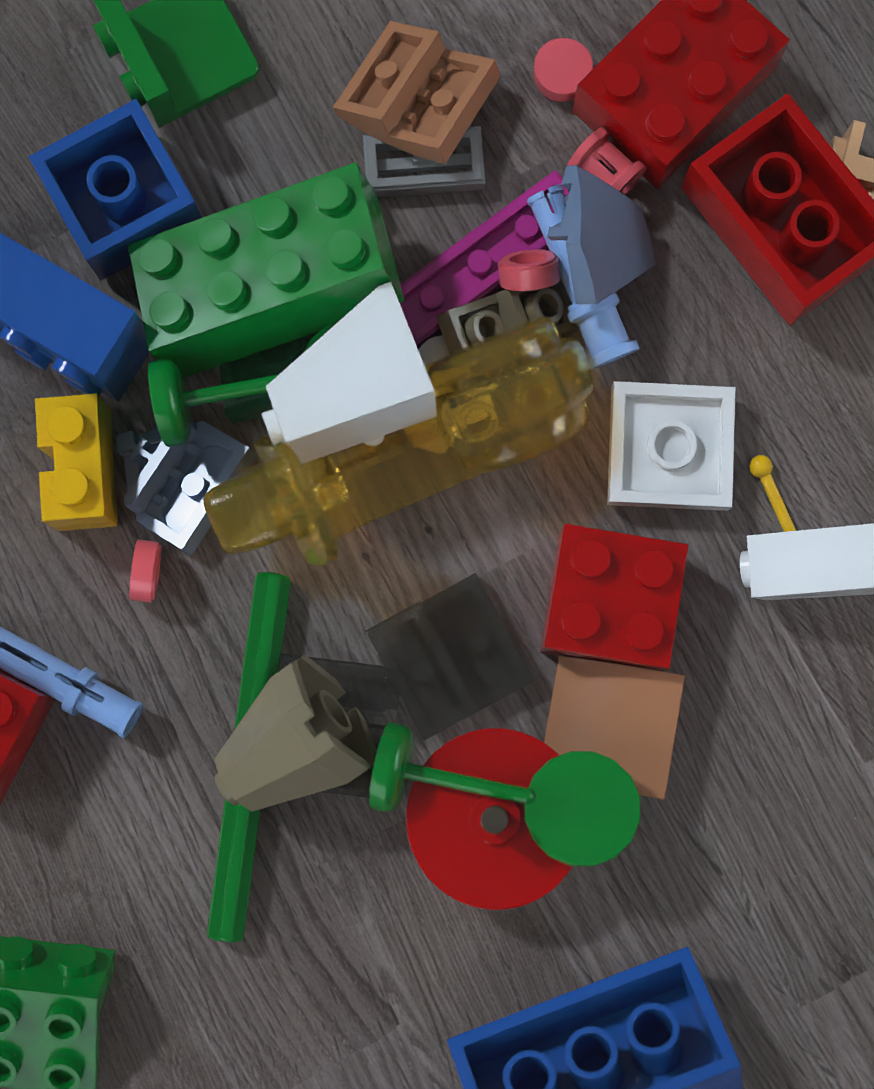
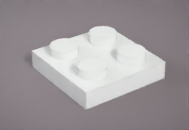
M614 381L611 388L607 505L729 511L732 508L736 387Z

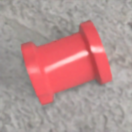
M600 127L578 147L567 163V166L577 165L626 196L643 176L647 167L641 161L633 163L608 140L610 133L604 127ZM598 160L602 161V162H603L612 172H614L615 174H612V173H611L606 167H604Z

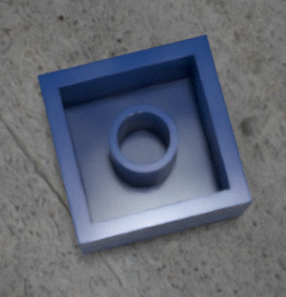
M137 99L28 156L85 260L100 281L132 264L128 248L129 244L202 218L193 197Z

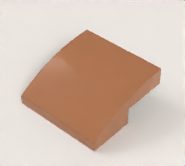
M390 21L332 108L336 116L364 133L407 153L445 165L501 75L495 59L446 49L439 31Z
M559 655L544 743L559 755L570 751H594L611 758L632 777L639 795L665 800L685 675Z

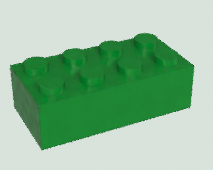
M357 162L128 245L148 351L157 360L169 359L173 361L179 368L182 378L318 332L326 325L341 320L380 285L391 282L399 303L405 302L379 199Z

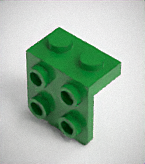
M93 0L102 20L92 26L109 59L120 54L128 72L119 77L131 101L137 99L141 107L147 105L158 128L255 80L259 74L257 60L224 0H151L129 12L126 11L121 0Z
M0 936V1087L10 1089L97 1088L99 1082L100 1009L115 970L114 949L90 947L85 944H63L28 940L18 936Z

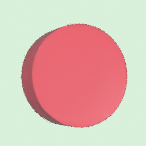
M557 38L547 42L540 48L535 57L533 79L537 89L541 94L553 101L568 102L574 100L578 83L593 69L592 57L587 48L574 39Z
M536 249L513 252L502 257L498 262L500 286L507 290H539L553 286L560 281L559 258L551 251Z
M137 539L131 569L129 600L149 603L155 600L162 556V545H159V542Z

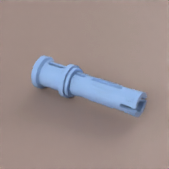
M562 184L548 188L547 198L554 213L551 212L543 190L528 198L527 203L532 208L549 250L559 258L560 276L572 302V305L567 307L569 311L567 317L570 323L578 325L591 356L587 364L590 370H594L638 351L640 347L636 340L629 339L616 308L620 302L617 293H613L598 304L575 303L566 249L567 240L551 241L547 237L549 227H553L562 221L566 207L565 189Z

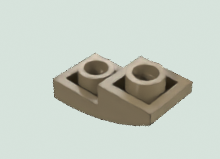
M558 283L547 288L532 291L505 289L496 294L436 315L457 373L575 329L573 323H570L567 317L569 312Z

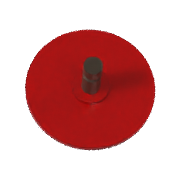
M487 728L467 732L448 741L437 749L423 766L528 788L534 774L550 759L560 755L544 742L526 733L511 729ZM419 781L413 782L406 809V828L410 847L418 865L427 878L451 898L466 905L482 909L503 910L516 908L545 896L571 870V866L550 858L533 841L525 821V804Z

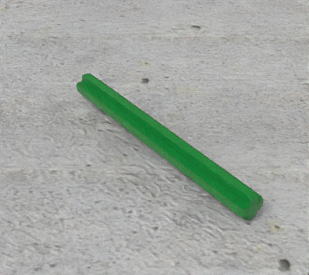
M260 572L254 578L234 730L269 679L279 672L291 585L290 578L280 573ZM226 799L224 800L207 936L215 941L235 943L243 939L261 809L250 811L241 804L237 806L232 805Z

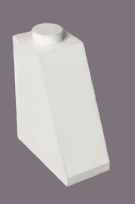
M389 282L378 286L266 386L273 409L261 413L274 450L287 446L294 467L437 417L433 386L392 283Z
M874 523L747 536L748 551L741 552L740 574L744 587H751V598L780 600L874 594Z

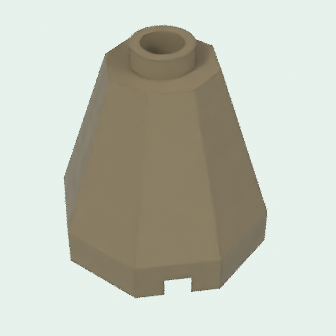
M304 655L291 662L269 679L214 759L218 771L215 775V783L223 797L232 805L237 806L241 804L248 810L255 811L342 786L365 772L375 762L377 750L366 720L357 707H354L347 713L337 699L346 694L336 678L308 656Z

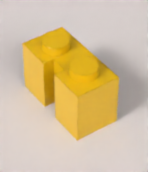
M97 393L36 398L37 447L54 460V471L39 472L42 522L57 531L118 526L111 408Z

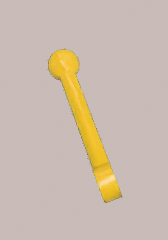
M765 455L753 457L749 464L750 472L753 476L760 478L783 532L796 531L771 475L773 469L772 461Z

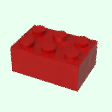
M661 0L578 83L572 112L593 132L600 127H604L610 133L608 140L633 163L641 161L647 167L643 177L658 190L777 68L790 39L747 0Z
M788 93L690 164L681 189L789 326L874 265V200Z

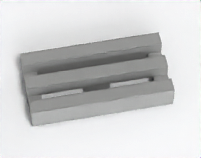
M481 126L469 127L457 147L470 146L471 153L452 154L445 165L416 155L413 157L377 160L376 152L402 150L368 134L363 135L366 179L378 198L485 190ZM472 168L471 172L378 178V175Z

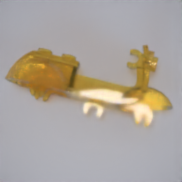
M543 316L532 318L430 362L424 366L435 392L437 417L386 434L382 443L374 447L361 443L301 464L298 456L288 444L283 441L271 442L269 434L265 435L254 443L255 450L260 459L259 464L237 471L238 476L212 487L204 495V509L221 547L226 553L236 555L266 547L293 535L305 562L325 566L338 557L336 538L475 476L523 463L566 443L587 427L590 419V411L586 399L589 398L595 388V379L583 346L572 337L561 339L552 319Z

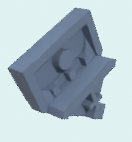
M577 165L566 166L562 180L563 186L569 191V194L565 196L566 207L562 221L553 227H549L547 237L551 241L567 240L566 249L575 303L598 304L656 265L653 246L644 215L639 205Z
M192 419L191 434L188 440L178 446H165L158 429L137 434L132 430L116 435L117 451L124 460L128 492L124 496L125 506L136 514L137 522L190 556L193 555L258 456L249 447L207 422L200 421L195 423Z

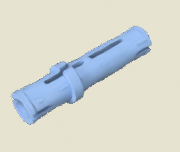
M0 626V668L62 702L61 709L72 716L80 712L116 732L122 738H126L131 733L142 714L143 703L138 700L135 701L98 681L99 674L87 667L80 671L44 651L37 645L22 639Z

